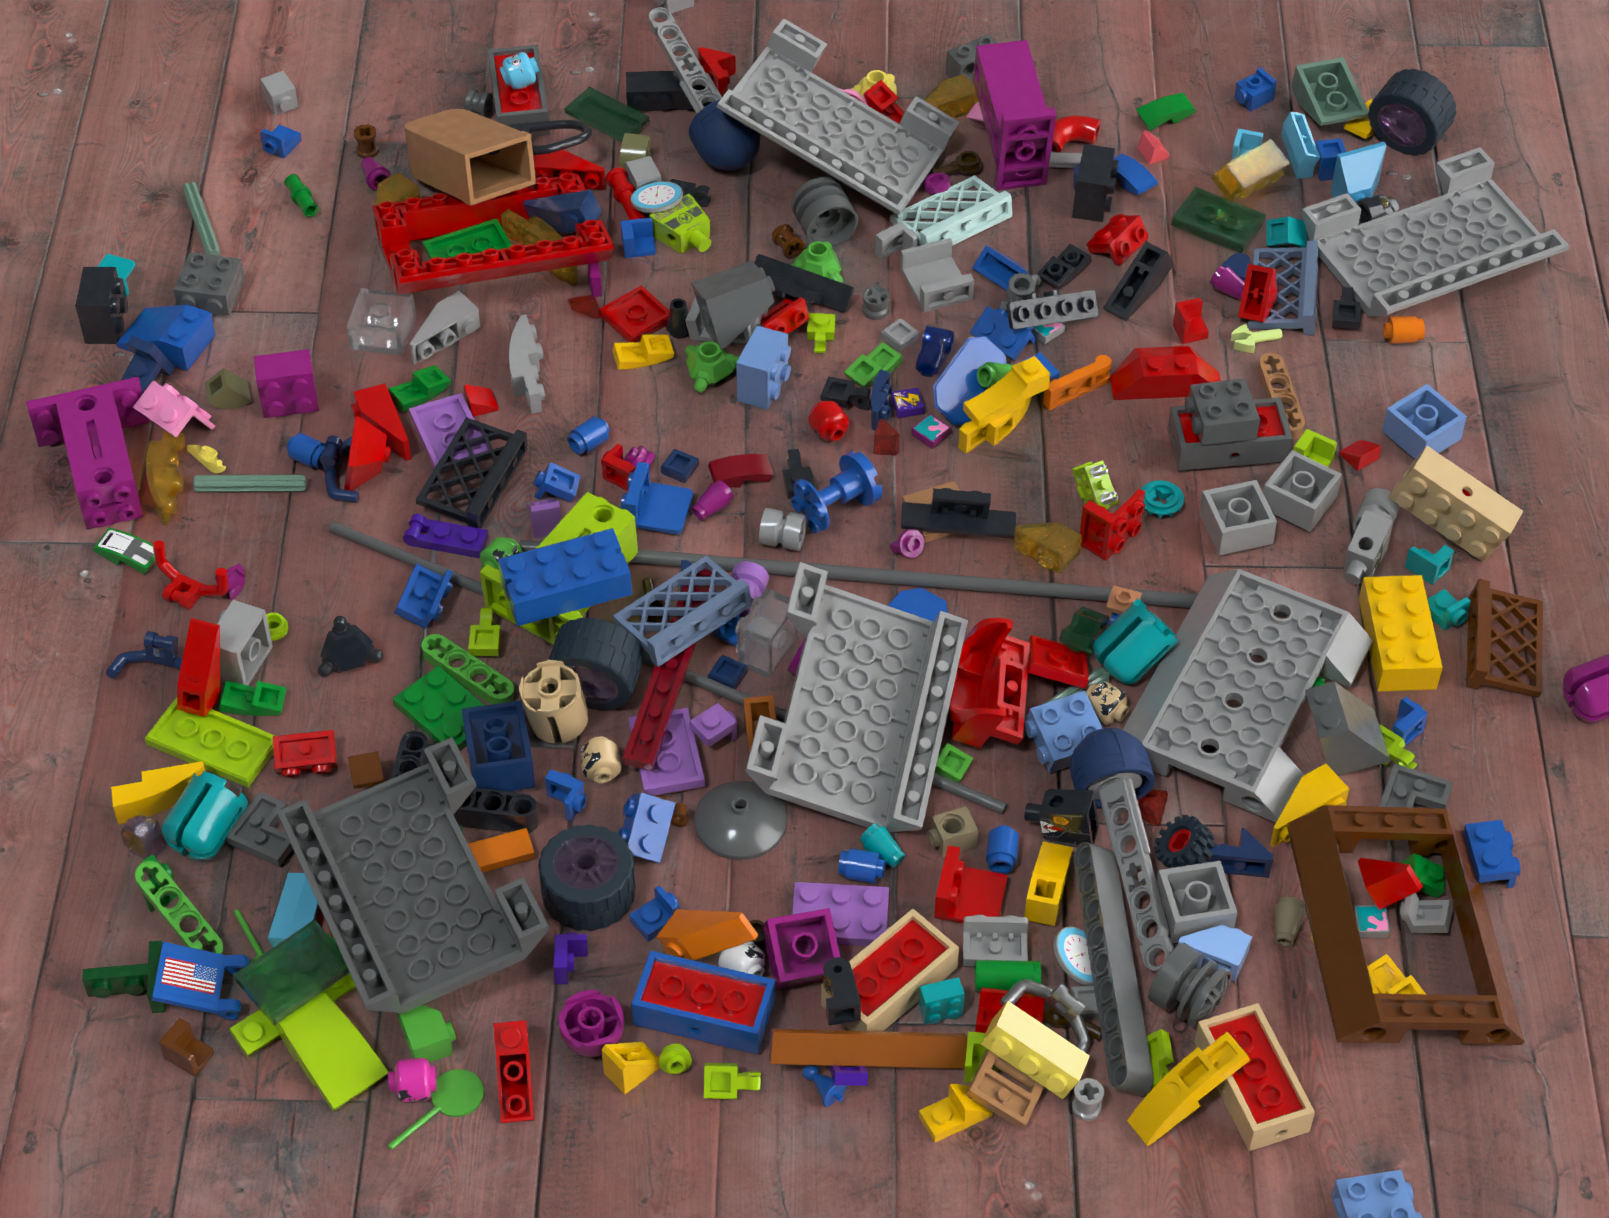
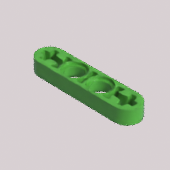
M431 634L423 639L421 644L422 654L428 663L434 667L439 665L458 683L491 705L514 702V685L508 678L440 634ZM455 659H461L465 662L464 665L457 668L449 664ZM476 674H484L487 676V678L482 682H474L471 680V678Z
M154 861L141 863L135 872L138 888L184 945L203 950L202 943L197 938L203 931H206L203 934V940L209 946L212 944L216 945L214 953L223 954V943L220 937L163 867ZM145 871H148L150 874L156 872L155 879L161 888L155 895L152 894L156 891L154 884L150 880L143 882ZM167 893L175 894L179 899L178 904L170 909L164 908L160 904L161 897ZM186 917H192L198 922L197 929L191 933L182 931L179 926L180 922Z

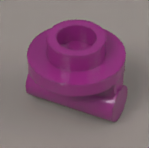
M641 445L638 448L632 447L624 460L634 466H637L638 462L649 463L650 468L655 455Z
M908 529L900 535L898 540L890 544V549L894 554L901 553L905 557L915 558L920 555L924 548V538L918 530Z

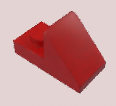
M705 47L697 48L699 63L705 73L710 75L723 97L728 91L730 76L736 74L735 55Z

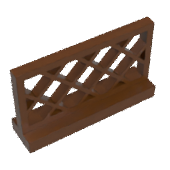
M1478 579L1469 595L1471 603L1468 611L1466 687L1478 690L1479 686L1484 684L1539 698L1542 693L1543 601L1491 589L1490 581ZM1492 599L1501 601L1507 608L1499 611L1492 603ZM1519 608L1534 609V616L1528 618ZM1512 613L1521 623L1513 626L1505 616ZM1497 620L1506 631L1499 634L1491 626V623ZM1526 627L1534 638L1528 641L1519 630ZM1511 635L1520 646L1513 649L1504 638ZM1497 643L1506 654L1499 657L1491 649V646ZM1526 650L1533 658V661L1527 664L1518 653ZM1511 658L1520 669L1513 672L1504 661ZM1497 666L1506 677L1491 676L1490 669ZM1525 673L1533 681V686L1524 684L1518 676Z

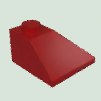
M355 416L344 490L353 491L380 474L383 462H389L391 450L390 446H385L387 435L358 416Z

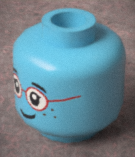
M525 52L505 58L503 66L500 67L506 86H511L515 90L534 84L536 81L535 73L540 72L535 58L529 59Z

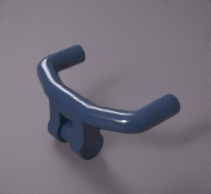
M329 436L325 443L326 450L322 452L319 459L325 472V485L328 496L338 501L358 502L359 491L340 490L337 487L336 481L342 459L350 451L352 436L344 441L337 436Z
M147 631L144 637L145 650L119 654L106 670V675L110 678H116L126 664L145 661L174 667L180 671L182 658L178 656V637L171 635L164 637L159 636L157 632Z

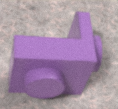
M719 703L690 720V729L708 747L725 736L731 742L737 739L738 721L731 711H726Z

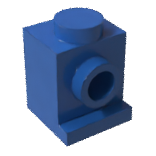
M1260 67L1256 70L1255 74L1236 82L1234 98L1251 112L1274 100L1277 81Z

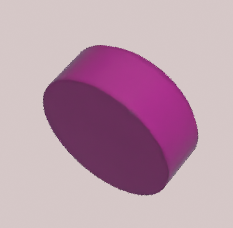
M945 173L930 174L924 179L925 191L933 195L947 191L951 187L949 176Z

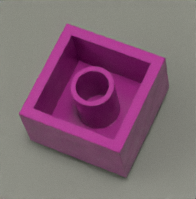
M310 349L254 356L256 383L263 418L319 411Z
M830 908L770 918L762 926L772 977L775 979V989L823 981L824 964L829 959L840 957Z

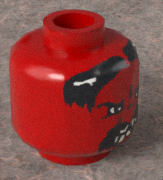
M821 401L812 407L808 416V424L821 441L832 442L840 440L845 435L849 427V419L838 403L834 401Z

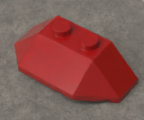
M1190 346L1134 348L1110 376L1113 400L1189 397L1190 385L1221 381L1219 372Z

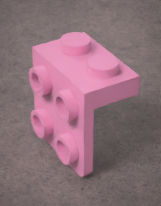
M153 380L133 406V408L174 437L179 435L191 417L211 430L215 427L209 421L211 418L210 414L188 397L181 395L180 392L167 383L162 387Z

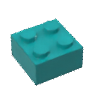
M959 977L920 986L919 1010L924 1024H935L941 1020L956 1019L959 1016H963L965 993Z

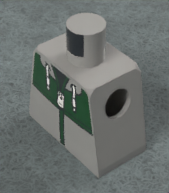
M1365 510L1346 553L1344 566L1346 573L1344 578L1349 583L1358 585L1362 578L1374 576L1388 549L1393 520Z

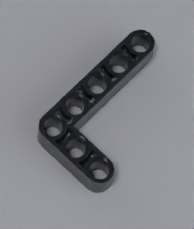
M410 731L403 735L390 779L427 764L423 750L429 747L426 734L421 731ZM475 788L454 814L458 825L466 828L513 832L527 828L528 833H531L538 826L536 800L531 795L525 793Z

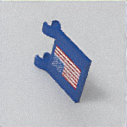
M163 942L151 1000L214 1013L226 1020L235 1021L241 1011L242 1003L237 999H219L223 974L225 970L234 976H244L249 966V958L245 955H223Z

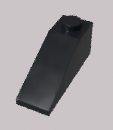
M1145 241L1103 309L1127 321L1160 287L1174 263L1169 253Z

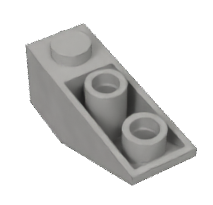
M460 291L438 302L410 342L412 363L416 365L428 359L433 354L481 328L479 308Z

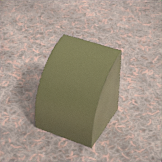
M624 134L619 159V167L626 169V162L647 156L651 157L650 136Z
M222 368L204 383L208 403L215 407L235 409L251 402L248 382L225 368Z

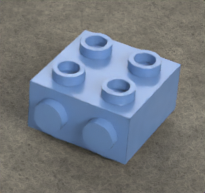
M1085 691L1030 708L1024 722L1027 736L1033 738L1037 746L1036 754L1038 760L1042 765L1045 764L1049 773L1070 767L1071 757L1076 746L1089 733L1102 729L1101 723Z
M1402 1170L1335 1180L1331 1198L1338 1218H1422L1420 1212H1415L1412 1203L1414 1199L1413 1189L1410 1182H1405Z

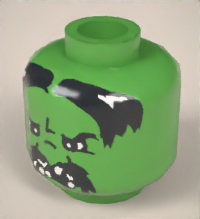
M510 537L495 538L480 553L481 569L486 564L499 569L498 559L523 553L521 546Z

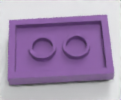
M462 393L409 408L410 418L435 469L465 418L468 417L473 420L474 418ZM471 428L465 434L467 440L482 436L479 431ZM485 443L471 447L474 455L488 451ZM466 449L454 452L453 457L456 461L469 457Z
M688 708L673 710L653 771L638 768L645 794L654 796L705 787L704 774L694 733L690 729ZM637 716L628 718L630 733Z
M795 882L792 914L830 908L837 944L868 946L887 930L889 887Z

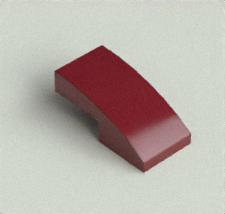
M767 454L728 456L710 461L708 464L713 483L720 480L728 487L740 488L744 480L770 482L774 475Z

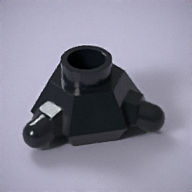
M337 616L333 621L332 631H329L320 655L323 658L321 660L322 663L318 667L317 672L321 677H327L332 671L341 673L363 667L369 661L378 663L383 659V652L375 649L374 645H372L373 641L356 625L347 623L344 616Z

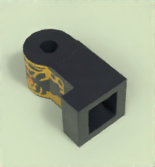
M840 957L829 959L823 967V987L831 996V998L826 999L828 1026L861 1021V1002L850 963Z

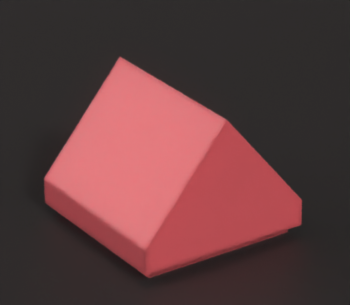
M1148 130L1142 133L1138 149L1149 164L1170 157L1169 152L1158 138Z

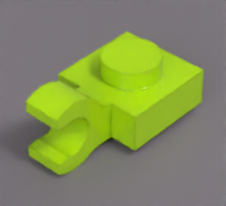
M808 313L807 339L815 340L814 353H825L826 340H834L835 314Z
M481 608L480 624L470 626L468 651L473 656H499L501 628L500 625H494V617H492L493 608Z
M1380 724L1390 761L1392 760L1398 765L1414 769L1417 766L1412 761L1415 755L1403 749L1405 746L1404 739ZM1390 762L1383 763V765L1387 766Z
M1162 1029L1147 1035L1153 1071V1088L1169 1073L1166 1065L1174 1062L1169 1033Z
M705 1063L704 1098L737 1099V1089L760 1090L761 1072L748 1071L738 1073V1063Z

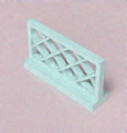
M974 175L951 186L945 192L936 193L905 208L900 216L897 214L890 215V219L894 225L902 222L907 228L912 229L917 236V243L920 245L951 238L953 246L1012 217V198L1008 192L998 193ZM973 186L979 189L978 191L966 190ZM958 198L957 201H948L946 199ZM963 198H970V199H976V202H975V201H962V200H963ZM927 208H937L936 211H923ZM942 208L955 209L954 212L941 211V210H942ZM906 218H916L915 221H903ZM920 219H934V221L922 222Z

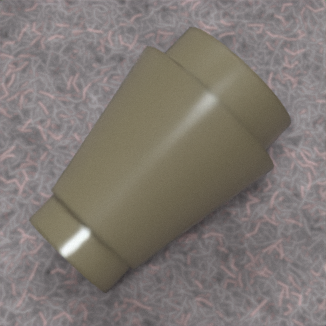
M1282 897L1279 899V903L1275 905V943L1278 945L1293 946L1306 914L1304 903L1294 897Z

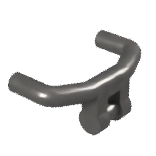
M1024 979L1015 983L1000 1000L1002 1006L1007 1001L1014 1005L1025 992L1044 998L1071 1024L1078 1041L1075 1046L1085 1053L1090 1047V1036L1080 1016L1081 1011L1086 1005L1080 999L1076 1000L1068 993L1069 989L1061 983L1053 990L1041 983Z

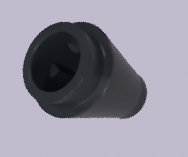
M680 298L671 301L666 322V330L672 337L677 339L685 338L689 335L685 322L689 311L686 301Z

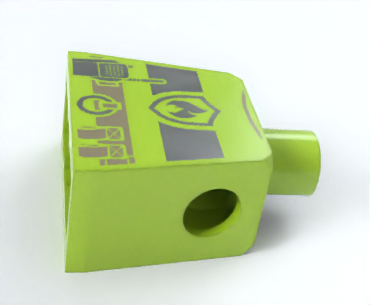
M690 194L685 195L675 207L649 215L653 223V237L676 252L685 253L694 247L700 252H705L711 246V240L709 239L710 220Z

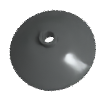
M732 781L716 786L703 796L695 811V830L701 843L714 854L732 860H749L765 855L779 844L786 831L787 813L780 798L766 794L755 782Z

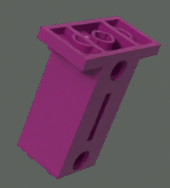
M1011 41L976 46L973 83L996 164L994 178L996 191L1047 185L1056 113L1054 107L1046 108L1028 41Z
M139 377L26 401L38 447L65 442L86 530L143 517L122 430L123 428L149 423V418L133 408L143 394Z

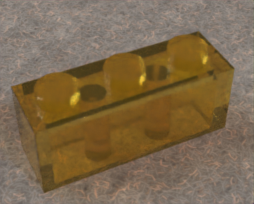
M1270 139L1227 162L1211 179L1229 202L1237 198L1244 200L1254 192V189L1258 192L1270 183L1269 181L1273 184L1284 176L1283 170L1290 162L1273 140Z

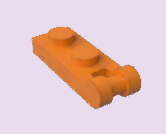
M1099 355L1094 363L1081 369H1076L1059 379L1050 381L1049 389L1044 391L1043 404L1050 411L1108 384L1110 380L1109 370L1112 363L1111 358L1107 355Z

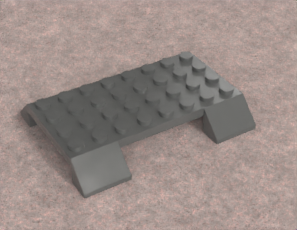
M453 737L423 749L427 764L315 812L311 811L306 799L276 811L367 1010L395 1013L410 1011L524 960L550 930L524 877L495 889V899L454 817L455 812L475 789L476 782Z

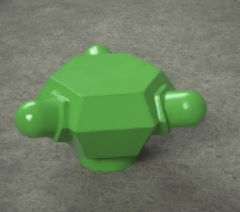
M816 241L811 243L795 259L794 263L790 264L843 283V277L840 275L842 269L839 260L829 242Z
M712 341L704 342L700 346L688 345L685 349V354L688 356L686 362L690 378L696 381L694 389L702 393L706 390L707 385L714 386L728 377L734 371L733 369L737 368L736 363L740 356L729 354L724 348L720 349V346Z

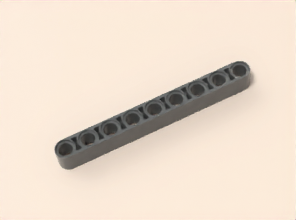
M1083 842L1075 851L1074 867L1109 1083L1113 1089L1145 1096L1153 1084V1071L1116 856L1110 849Z

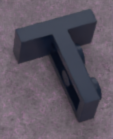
M131 336L127 346L132 350L134 356L121 380L139 377L142 393H144L151 382L155 381L159 372L170 376L175 366L155 344Z

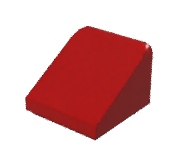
M463 385L464 397L473 417L499 410L491 388Z
M1360 439L1339 451V455L1359 471L1379 459L1381 446Z

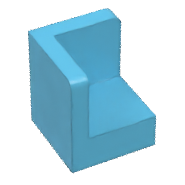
M1238 128L1233 145L1231 169L1256 172L1261 153L1263 133Z

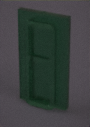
M588 87L564 108L565 113L620 141H623L625 133L639 134L642 132L643 126L649 121V116L591 87Z

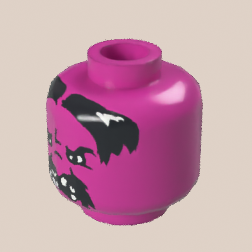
M426 1058L400 1059L396 1062L395 1071L388 1072L389 1092L396 1091V1096L400 1102L427 1101L431 1097V1092L437 1091L435 1065H430Z

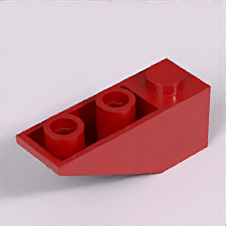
M565 150L550 154L533 155L535 178L560 177L565 173L579 175L585 189H606L605 168Z
M191 618L177 683V710L206 717L220 697V625Z
M527 1020L493 1023L501 1123L534 1120Z

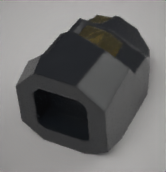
M1383 194L1370 198L1365 197L1357 203L1361 208L1359 221L1365 223L1397 212L1400 205L1391 196L1386 197Z

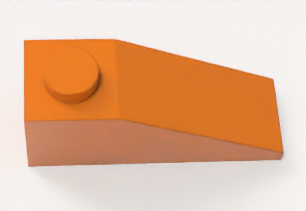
M677 909L656 937L663 945L664 952L667 955L697 960L755 940L758 933L742 912Z

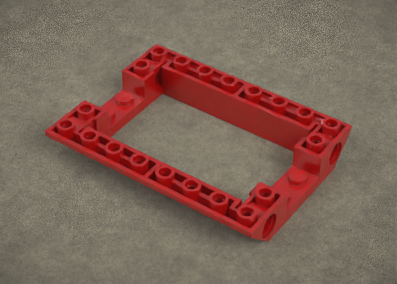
M565 173L560 177L554 178L539 177L536 178V184L471 206L450 194L436 193L431 197L425 198L410 197L400 202L385 201L379 205L372 206L379 246L397 295L610 261L614 244L602 220H586L583 223L575 224L576 232L569 233V236L561 240H541L536 244L530 245L516 244L505 249H486L483 252L474 254L460 253L455 257L449 258L435 257L429 261L421 262L422 267H420L417 250H411L409 241L439 237L496 218L501 226L532 222L523 206L525 200L586 190L579 175Z

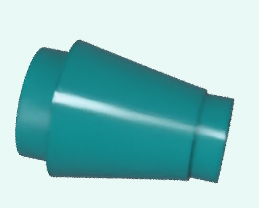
M874 823L860 838L863 849L880 853L881 860H885L886 864L892 868L897 867L906 856L885 826L880 827L877 823Z

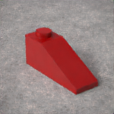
M386 383L353 391L355 403L351 404V410L354 419L355 416L362 417L387 435L385 446H390L391 450L405 461L411 460L409 440Z

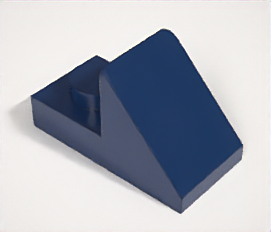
M1245 828L1241 829L1238 847L1219 844L1215 845V848L1209 849L1213 854L1211 858H1207V862L1221 861L1225 874L1265 878L1270 876L1273 855Z

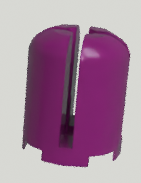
M1609 654L1572 667L1564 675V698L1569 708L1572 707V713L1582 722L1592 724L1609 718Z

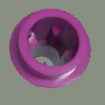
M372 157L363 159L361 168L368 187L377 191L386 189L391 182L390 171Z
M1221 265L1213 274L1210 284L1214 286V290L1241 301L1244 281L1230 267L1225 268Z
M718 480L716 483L709 485L691 510L699 520L703 521L705 518L730 505V500L734 495L724 482Z

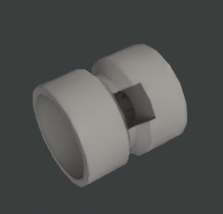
M1381 488L1367 491L1353 522L1354 531H1356L1365 510L1393 520V526L1400 506L1388 498L1391 493L1390 491Z
M765 508L760 524L759 544L776 547L781 543L783 549L800 551L806 531V515L790 512L788 516H784L782 510Z

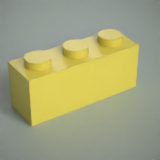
M1009 1001L992 1019L981 1042V1045L1061 1099H1064L1080 1081L1090 1057Z

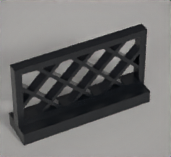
M466 417L417 496L416 504L468 523L469 527L482 528L528 450L527 433L516 429L515 433L512 434ZM471 428L479 431L482 436L467 440L465 434ZM496 439L507 441L505 446L492 449L490 441ZM485 443L488 451L474 455L471 447ZM466 449L469 457L455 461L453 457L454 452ZM492 458L493 466L480 470L477 462ZM473 463L476 471L461 476L458 467ZM454 469L457 477L442 481L441 473ZM479 478L481 482L480 487L468 491L465 482ZM458 484L461 485L462 493L448 496L445 488ZM441 490L444 498L435 501L427 498L429 493ZM467 499L469 504L465 512L454 508L452 503Z

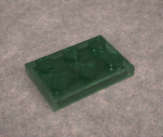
M1195 187L1172 217L1171 225L1243 253L1265 223L1266 214Z
M313 920L234 974L237 984L275 1026L350 972L338 946L320 925Z

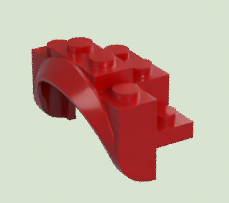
M1005 618L981 620L964 639L948 709L950 722L954 723L953 740L981 748L989 736L1017 745L1023 739L1030 643L1008 635L1013 629V620Z

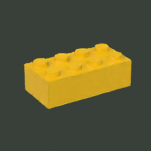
M1422 575L1364 577L1359 595V604L1365 631L1373 639L1369 652L1377 691L1437 690L1443 667Z

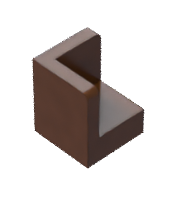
M378 751L348 757L354 789L375 786L384 782Z
M181 1018L175 1022L159 1041L164 1059L194 1077L214 1055L213 1048L196 1039L190 1023Z

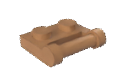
M986 1049L965 1095L1019 1129H1022L1026 1126L1044 1086ZM992 1066L1028 1087V1091L992 1070Z

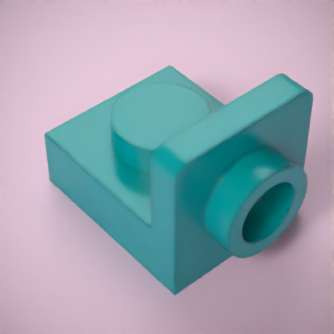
M1443 589L1427 599L1432 620L1444 631L1454 625L1460 626L1469 616L1468 611L1471 601L1467 597L1458 602L1448 591Z

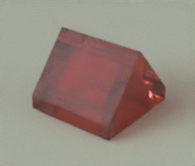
M883 418L879 420L874 434L873 454L896 456L899 454L900 434Z

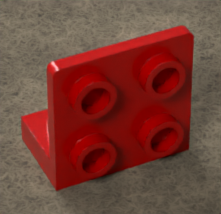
M1138 489L1114 514L1105 507L1089 500L1082 508L1078 544L1105 561L1114 553L1118 554L1124 547L1125 542L1131 536L1135 537L1142 528L1141 516L1145 508L1143 503L1145 491Z
M948 845L935 897L934 918L963 923L966 916L984 915L986 917H999L1008 876L1002 873L965 867V861L959 860L960 847Z

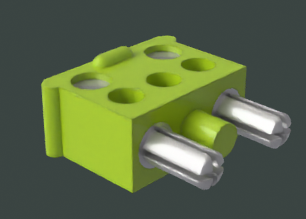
M1103 460L1096 463L1090 461L1072 468V473L1078 486L1079 496L1083 499L1084 505L1091 500L1097 505L1109 509L1110 506L1119 502L1118 496H1116L1117 493L1114 491L1108 475L1107 466Z

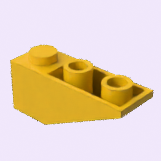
M1326 763L1301 777L1274 825L1270 842L1272 847L1282 842L1287 843L1290 841L1287 830L1288 822L1327 805L1346 806L1349 787Z
M1042 842L1026 898L1024 918H1028V921L1051 926L1056 925L1073 847Z

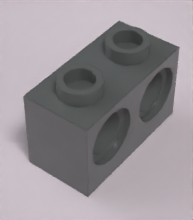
M987 34L948 50L946 75L958 88L973 83L976 46L996 44L997 42Z

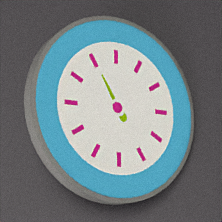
M653 182L634 191L631 196V203L636 210L641 212H661L679 204L683 199V191L679 185L672 182Z
M1076 927L1063 928L1056 934L1053 943L1057 961L1072 979L1083 985H1093L1085 931Z

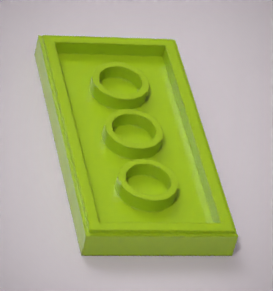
M176 697L144 739L146 745L188 763L203 761L205 770L249 788L274 755L272 736L275 735L213 709L209 711L206 717L177 710Z

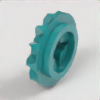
M1156 480L1145 484L1141 488L1145 491L1143 503L1145 504L1144 509L1147 510L1149 516L1158 514L1160 519L1163 515H1168L1172 518L1175 512L1181 511L1184 495L1177 485L1164 480ZM1156 496L1161 500H1166V503L1156 501Z

